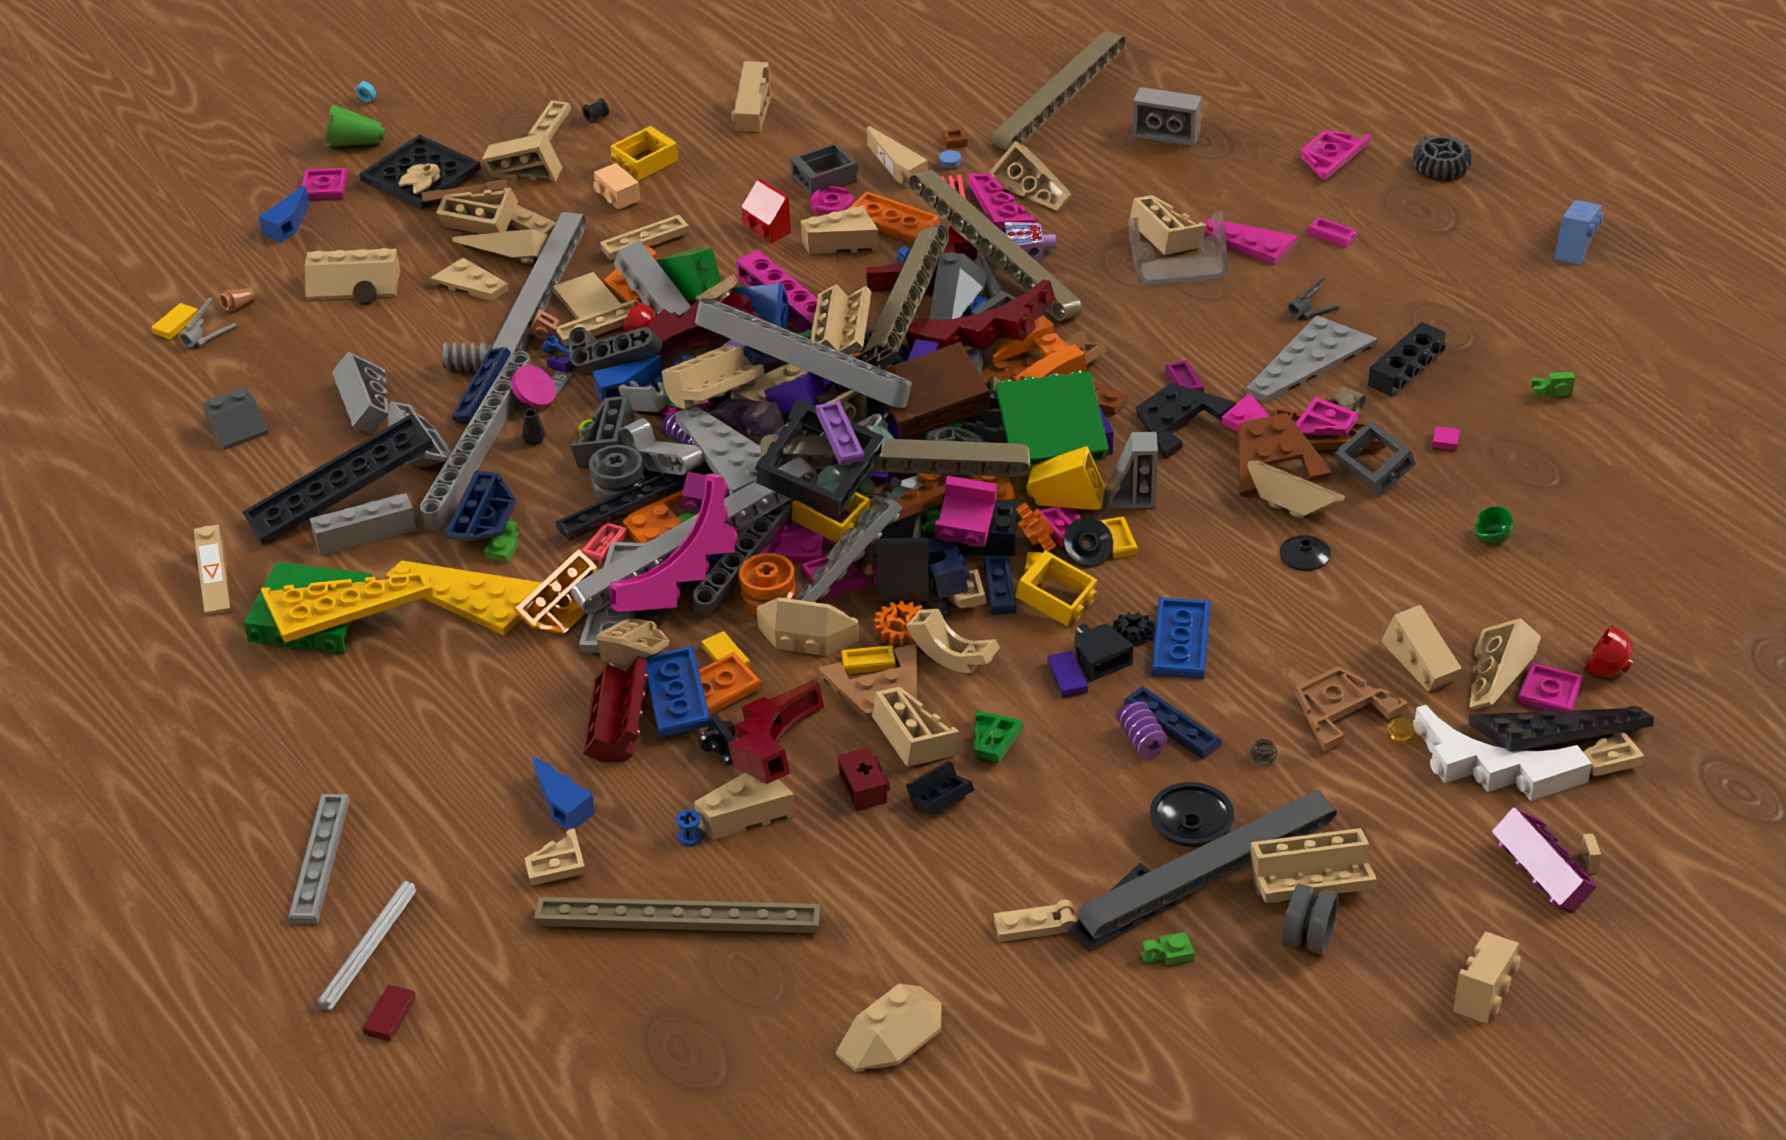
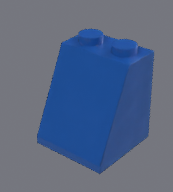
M783 283L731 288V291L733 290L739 295L743 293L750 298L754 312L762 320L786 329L789 296Z

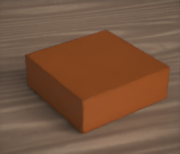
M963 128L943 131V139L947 149L968 146V140Z

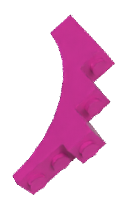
M706 474L705 492L699 515L690 533L678 549L665 561L645 573L630 579L610 582V608L617 612L677 607V600L680 598V589L677 582L706 580V572L709 570L706 554L735 552L738 536L734 527L725 523L728 517L727 507L724 505L727 483L723 476Z

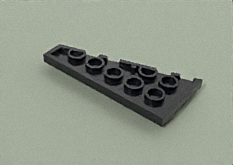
M1638 706L1617 709L1543 710L1541 712L1469 715V725L1511 752L1653 727L1654 716Z

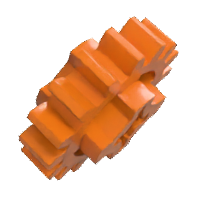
M1026 502L1017 507L1016 511L1022 518L1018 525L1032 545L1035 546L1039 543L1048 552L1056 547V544L1050 537L1054 531L1040 510L1036 509L1033 512Z
M900 601L898 605L890 602L889 608L882 606L881 612L875 613L874 630L876 637H881L882 643L890 641V645L893 646L896 643L900 647H903L906 643L909 645L914 644V640L906 625L919 610H922V606L914 607V602L904 605L903 601Z

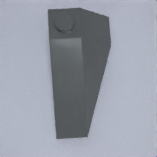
M941 252L929 319L962 318L964 311L968 307L971 308L974 304L975 297L981 295L984 291L987 273L965 254Z

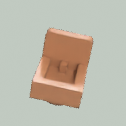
M539 309L528 332L546 341L549 336H553L556 333L559 320Z

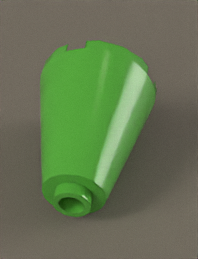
M337 105L331 106L329 115H332V117L328 121L326 135L327 147L379 144L380 140H384L385 128H382V123Z

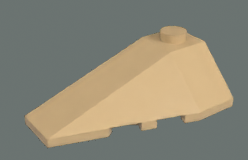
M1016 141L989 172L1004 189L1058 212L1073 195L1027 147Z
M534 229L458 236L453 237V242L521 260L523 264L535 263V260L541 254L549 235Z
M1521 618L1482 630L1474 653L1478 662L1473 667L1476 681L1471 687L1470 708L1472 710L1493 705L1534 658L1541 636Z

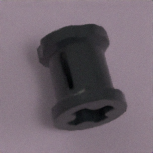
M599 98L596 103L583 105L582 113L586 121L592 123L595 118L602 115L604 117L608 116L609 107L603 98Z

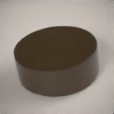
M360 281L354 286L353 295L359 303L366 305L376 299L377 290L371 282Z

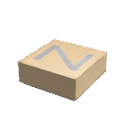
M1593 833L1583 834L1580 848V856L1587 874L1597 873L1601 858V852Z

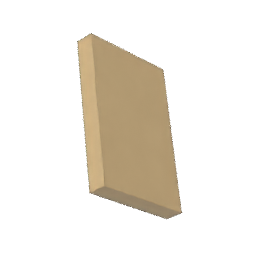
M594 272L553 286L554 294L576 320L621 304Z

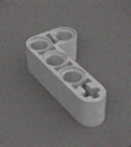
M644 418L623 427L620 431L623 445L630 446L641 454L643 471L684 475L704 463V455L695 445L656 441L650 423Z

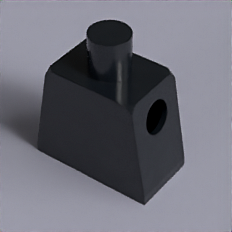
M1084 623L1076 628L1074 654L1090 682L1133 665L1132 643L1109 625L1102 624L1091 629Z

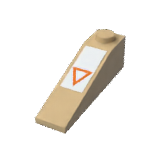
M871 126L867 127V146L896 181L910 188V176L927 171L928 160Z
M219 524L195 528V546L205 616L231 612L225 548Z

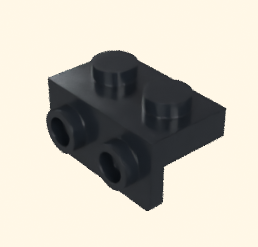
M950 761L944 762L906 784L913 808L929 815L941 813L946 806L964 800L966 795L975 791L972 781L956 775L954 765Z

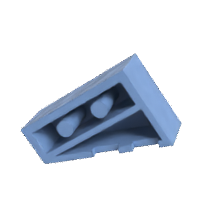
M1580 200L1573 202L1562 217L1554 260L1581 265L1595 232L1602 225L1604 213L1601 212L1602 205Z

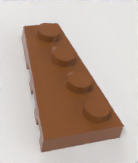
M941 474V477L935 480L925 481L923 486L917 489H910L905 492V495L891 499L895 500L902 507L898 512L900 515L896 521L924 511L923 506L942 504L945 498L947 476L984 482L983 478L969 475Z

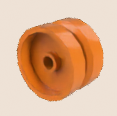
M762 553L750 557L740 566L741 602L743 607L751 614L757 615V607L778 597L794 599L796 596L795 568L786 557L775 553Z

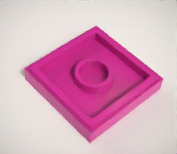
M347 168L305 170L301 187L303 185L307 187L309 200L344 199L348 170Z
M827 556L800 565L801 572L810 585L813 582L812 574L816 569L822 568L829 562L826 559ZM852 562L846 568L848 571L840 580H835L829 586L830 591L825 597L820 599L821 601L868 586V580L856 562Z
M1531 662L1517 703L1540 710H1573L1584 676Z

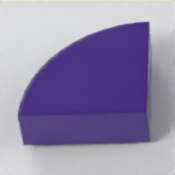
M568 354V357L557 358V355L547 360L548 367L565 373L575 367L571 362L570 354Z

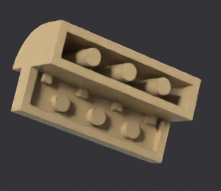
M835 284L818 294L810 340L851 357L852 354L858 353L864 344L872 293L870 289L864 286L847 296Z
M723 346L662 370L664 388L669 399L682 409L706 403L709 399L723 396L726 392L737 390L744 384L754 383L756 378L765 375L763 366L745 365L742 346Z
M1361 828L1251 842L1253 883L1257 896L1262 895L1265 903L1291 900L1293 891L1298 883L1313 887L1315 896H1318L1323 890L1346 893L1377 888V878L1368 863L1369 843Z

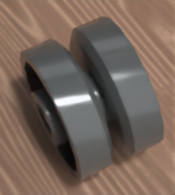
M606 446L596 451L589 460L593 495L599 501L645 482L642 456L636 449L630 446Z
M1298 883L1293 891L1286 913L1283 945L1298 949L1303 945L1307 936L1306 945L1308 951L1324 955L1329 946L1336 920L1339 902L1338 893L1323 890L1315 901L1313 887Z

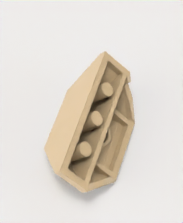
M1249 461L1247 464L1260 498L1267 500L1268 505L1271 507L1289 509V514L1303 518L1306 515H1314L1344 501L1345 496L1261 461Z
M778 597L757 607L758 629L779 650L828 656L857 643L859 640L858 620L853 617L850 618L844 612L829 604Z
M631 617L597 634L596 638L601 660L610 662V665L618 668H624L625 665L631 664L637 656L646 658L669 646V639L661 630L657 629V625L653 621Z
M898 984L856 1016L839 1045L836 1056L855 1072L899 1065L941 1032L942 1002L921 986Z

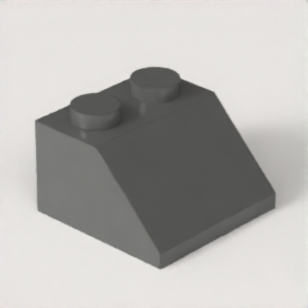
M247 387L236 389L228 394L202 402L207 425L224 450L269 434L257 402Z

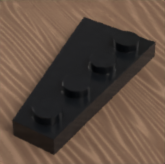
M1140 862L1111 890L1151 870ZM1184 896L1101 938L1094 939L1079 919L1069 928L1067 935L1090 952L1183 902Z

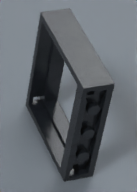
M803 403L798 411L795 410L788 426L782 427L777 441L770 444L764 459L760 458L755 467V470H757L756 483L838 519L882 455L885 437L850 422L861 448L864 449V461L854 463L834 493L774 467L804 425L824 432L815 412L816 407Z

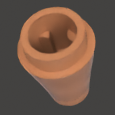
M251 287L225 290L224 293L220 294V302L223 309L232 312L256 299L255 292Z

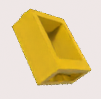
M652 126L610 146L612 164L617 163L638 181L679 161L677 143ZM648 149L653 151V153L639 160L632 158Z
M856 492L844 509L852 514L842 524L815 511L814 508L794 500L792 502L791 520L837 543L850 527H856L859 524L857 517L863 510L869 509L870 499Z
M1045 550L1019 580L1015 597L1068 627L1073 619L1078 620L1085 609L1084 606L1086 604L1090 605L1097 595V591H1095L1097 579ZM1045 576H1048L1080 596L1070 606L1037 586Z

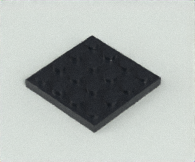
M418 135L361 172L359 176L360 181L423 209L432 202L423 201L422 192L415 195L413 185L399 186L401 177L408 173L407 169L419 164H436L439 167L440 177L438 180L422 191L428 192L440 189L448 190L456 187L481 170V164L471 157L422 135Z

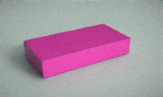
M1318 217L1308 227L1307 234L1347 248L1357 238L1358 230Z

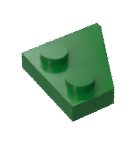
M977 710L975 713L976 727L974 733L976 738L974 740L975 756L985 760L1000 762L1024 729L1023 722L1019 719Z

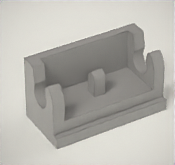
M630 381L632 387L626 385L618 387L621 396H628L633 411L659 412L668 405L665 398L667 393L662 382H658L660 393L656 392L653 386L639 387L635 381Z

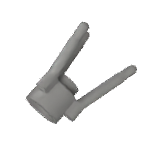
M208 298L193 319L185 326V329L179 334V338L189 348L196 344L201 347L205 342L235 328L237 324L233 323L202 337L203 330L200 326L204 319L199 320V318L212 302V298Z

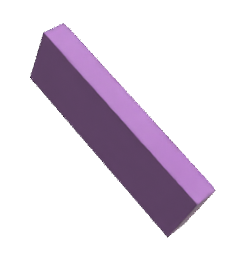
M840 401L816 405L815 412L839 465L864 461V452Z

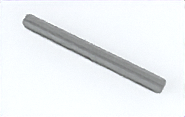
M403 881L322 992L317 999L318 1006L321 1009L330 1011L388 932L416 892L415 885L412 882Z

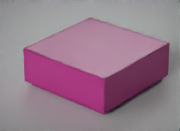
M1435 426L1432 448L1457 451L1460 429Z

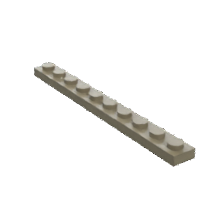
M538 897L534 920L535 926L819 933L821 904Z

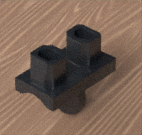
M717 714L709 715L710 725L707 730L701 732L702 737L699 740V745L705 752H716L725 765H732L728 742L738 738L734 737L735 725L731 720L722 721Z

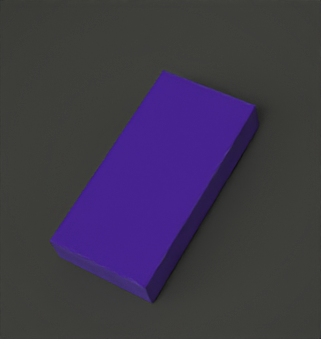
M1073 651L1047 656V663L1062 697L1088 692L1087 682Z

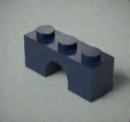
M940 539L929 540V576L932 575L934 588L939 598L968 591L967 581L971 580V577L957 543L953 544L952 542H944Z

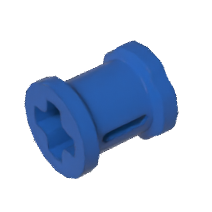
M683 810L676 816V824L680 828L678 841L684 846H694L701 842L703 838L702 831L699 829L701 822L700 814L695 810Z

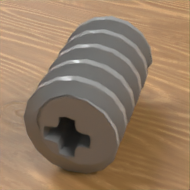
M444 342L442 348L443 368L445 369L446 367L449 372H452L454 368L458 372H461L463 368L467 372H471L474 368L477 372L489 349H492L491 345L486 349L484 343L481 342L479 349H476L475 343L472 342L470 349H467L466 343L463 342L461 349H458L456 342H453L452 348L449 349L447 342Z

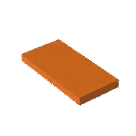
M867 191L848 208L863 206L877 227L878 232L914 244L921 230L940 224V216Z
M735 652L699 669L709 715L762 688L761 680ZM648 696L644 698L645 704L654 713L651 698Z

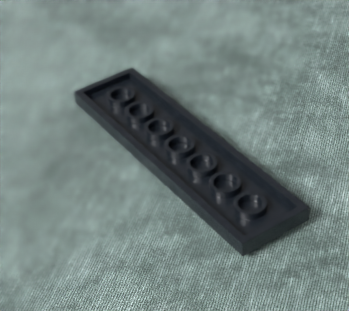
M410 414L244 510L242 513L264 546L435 445L414 415Z

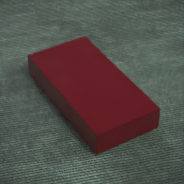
M388 984L363 1026L364 1035L391 1041L416 998L415 991Z

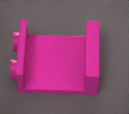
M947 476L945 498L940 518L935 523V539H940L944 542H957L969 546L985 547L996 502L997 484Z

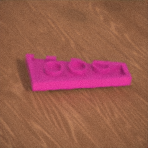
M1211 218L1204 223L1206 224L1204 239L1273 265L1284 257L1298 241L1297 235Z

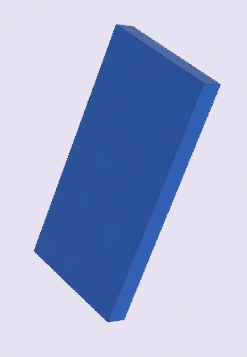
M1159 598L1152 675L1204 679L1210 601Z
M693 646L654 654L644 658L647 660L646 671L648 676L646 680L659 738L708 727L710 725L709 712Z

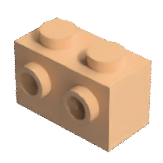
M617 163L594 172L595 181L593 185L596 192L605 197L618 210L640 201L639 182Z

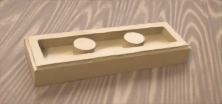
M550 101L528 133V136L546 133L550 141L570 112V103Z

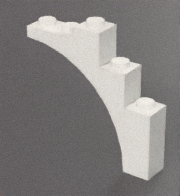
M1427 705L1416 708L1415 720L1413 721L1414 730L1417 735H1421L1427 743L1429 751L1433 753L1430 760L1432 771L1438 774L1444 783L1473 774L1475 780L1481 783L1487 792L1516 783L1518 789L1524 792L1530 801L1588 783L1592 763L1578 745L1558 750H1517L1510 752L1505 748L1474 740L1454 730L1439 719Z

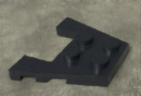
M881 342L854 357L882 370L901 359L896 350H893L891 347L888 348L887 345ZM831 381L823 387L824 392L818 394L816 399L820 405L825 404L837 397L843 386Z
M1170 383L1138 405L1136 412L1147 431L1157 433V445L1162 450L1163 456L1167 459L1183 448L1182 440L1171 432L1203 410L1222 421V416L1234 407L1236 403L1228 399Z

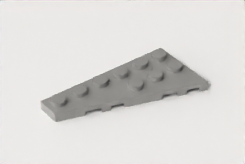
M1316 315L1246 387V395L1251 394L1255 399L1268 403L1287 393L1288 388L1296 384L1300 386L1306 383L1307 378L1311 376L1318 377L1343 364L1344 359L1362 354V350L1367 347L1370 349L1376 347L1378 338Z
M696 405L676 412V422L684 433L692 438V444L702 451L704 460L714 474L724 477L729 489V495L757 480V470H755V467L761 458V446Z
M874 495L870 500L873 506L859 514L857 517L859 524L856 527H850L827 555L826 559L829 562L822 568L816 569L812 574V584L802 587L794 597V600L815 602L817 599L825 597L830 591L829 586L835 580H840L847 573L848 570L846 568L864 555V549L867 545L876 542V538H880L882 535V529L887 524L891 525L898 519L900 515L898 512L902 507L895 500Z

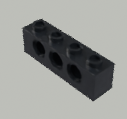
M1421 322L1370 366L1368 386L1392 397L1399 390H1402L1412 378H1416L1419 372L1428 367L1438 355L1443 354L1446 348V332Z

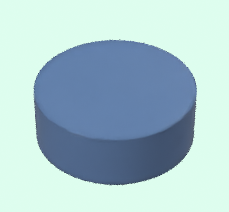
M944 151L939 156L940 165L946 169H954L961 164V155L957 151Z

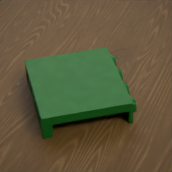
M1075 371L1067 375L1051 374L1042 378L1027 377L1017 381L1007 379L996 383L994 397H998L1007 443L1028 446L1031 469L1035 463L1088 446L1094 461L1106 459L1109 448L1091 372Z
M276 562L263 588L270 587L271 591L284 590V586L294 585L296 589L308 587L311 583L351 579L352 583L365 582V578L372 577V573ZM260 591L244 621V627L248 642L345 654L344 638L353 621L284 643Z

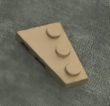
M465 258L456 261L454 264L430 277L432 286L446 285L448 290L468 291V295L491 301L509 291L508 283Z
M733 274L697 296L696 299L708 298L720 301L730 295L728 290L734 287L738 280Z

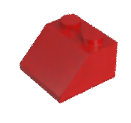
M758 179L742 205L743 226L769 243H773L790 234L789 196L764 180Z

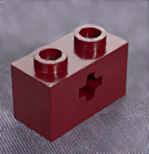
M869 747L838 755L839 776L856 811L887 803V791H890L889 780L886 775L881 774L879 759L877 756L873 757Z

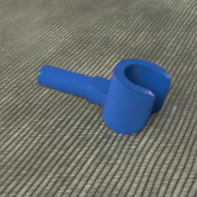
M903 246L898 250V263L907 260L910 253L909 248Z
M549 336L541 346L542 350L546 353H552L555 349L566 355L570 354L569 349L558 344V339L555 336Z

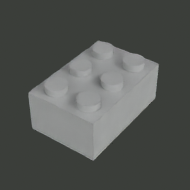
M1140 87L1133 100L1132 137L1195 146L1201 131L1202 96Z

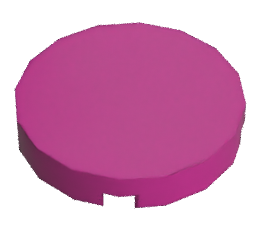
M828 186L821 192L819 189L811 195L810 199L812 211L819 216L847 210L854 203V197L850 195V191L839 186Z
M524 365L513 374L511 387L513 393L523 404L526 402L531 405V408L543 409L554 400L556 387L550 376L542 369L533 365Z

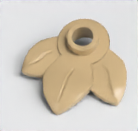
M436 164L414 165L407 169V174L401 177L399 186L413 185L414 194H419L427 189L431 183L438 180L440 177L439 167Z

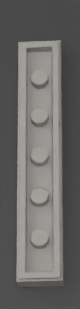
M321 794L288 916L290 924L318 925L350 802L348 794Z

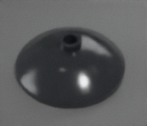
M1183 782L1171 785L1155 796L1150 807V820L1155 831L1167 841L1185 847H1201L1229 833L1234 822V809L1231 801L1220 790L1203 783Z

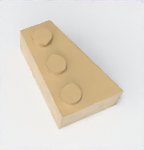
M546 133L489 145L482 158L491 177L512 179L530 177V180L545 178L551 182H556L562 170V165Z
M1418 605L1393 616L1381 640L1388 650L1428 692L1454 682L1462 668L1423 607Z

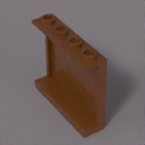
M961 342L883 369L912 383L907 407L897 408L887 405L897 423L901 439H909L932 431L934 428L946 426L993 409L990 391Z

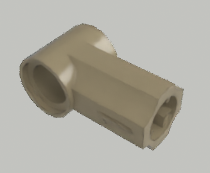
M1342 386L1337 394L1327 398L1326 401L1359 414L1365 405L1366 396Z

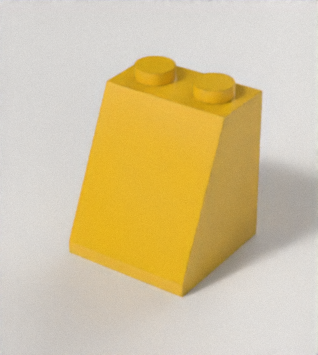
M1088 446L1033 464L1028 484H1026L1029 497L1034 498L1038 506L1091 510L1102 508L1106 489Z

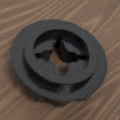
M1128 611L1126 616L1119 614L1118 619L1113 621V629L1130 643L1138 644L1152 637L1154 622L1150 621L1148 615L1141 616L1140 612L1131 614Z

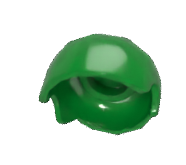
M1501 506L1488 507L1478 513L1475 532L1482 542L1489 544L1503 543L1512 535L1514 529L1513 517L1507 508Z

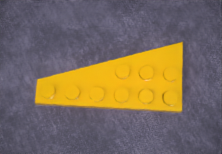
M408 561L399 562L386 574V579H389L392 575L424 572L431 585L433 595L422 599L504 636L522 620L514 609L542 583Z
M424 572L396 574L385 580L366 577L365 582L352 583L351 579L311 583L308 587L296 589L294 585L284 586V590L271 591L270 587L261 588L262 596L284 643L433 595L431 585Z

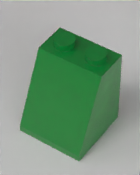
M695 247L656 259V262L687 301L697 300V296L722 281L713 248Z

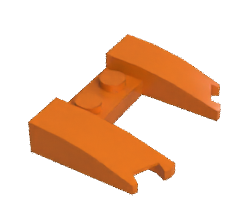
M1044 315L1034 321L1036 328L1023 341L1004 337L993 345L994 352L997 351V353L993 354V362L995 363L1035 348L1044 356L1043 359L1016 375L1014 381L1023 380L1027 377L1042 378L1051 374L1067 375L1075 371L1087 370L1085 353L1075 344L1069 346L1055 333L1054 324Z

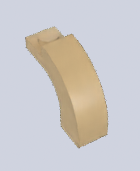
M939 609L919 610L906 625L913 640L931 659L957 672L972 673L978 665H985L992 661L993 656L1000 649L996 639L972 641L960 637L950 629Z

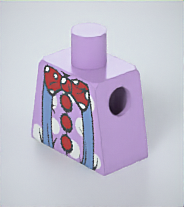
M1005 222V234L1035 261L1043 259V248H1056L1055 234L1042 235L1041 224Z

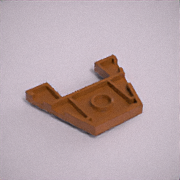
M1287 413L1240 423L1239 496L1258 492L1247 467L1249 461H1261L1272 465L1301 459L1308 481L1330 476V468Z

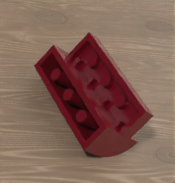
M637 656L626 671L606 663L594 678L583 748L584 755L601 762H623L633 756L635 741L640 734L638 722L643 713V709H641V702L645 696L643 686L648 676L646 659Z

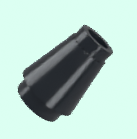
M527 409L523 413L522 438L529 445H537L543 442L546 432L536 409Z

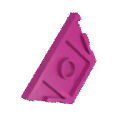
M1324 130L1300 150V157L1322 180H1327L1371 143V135L1364 134L1363 139L1352 138L1351 133Z

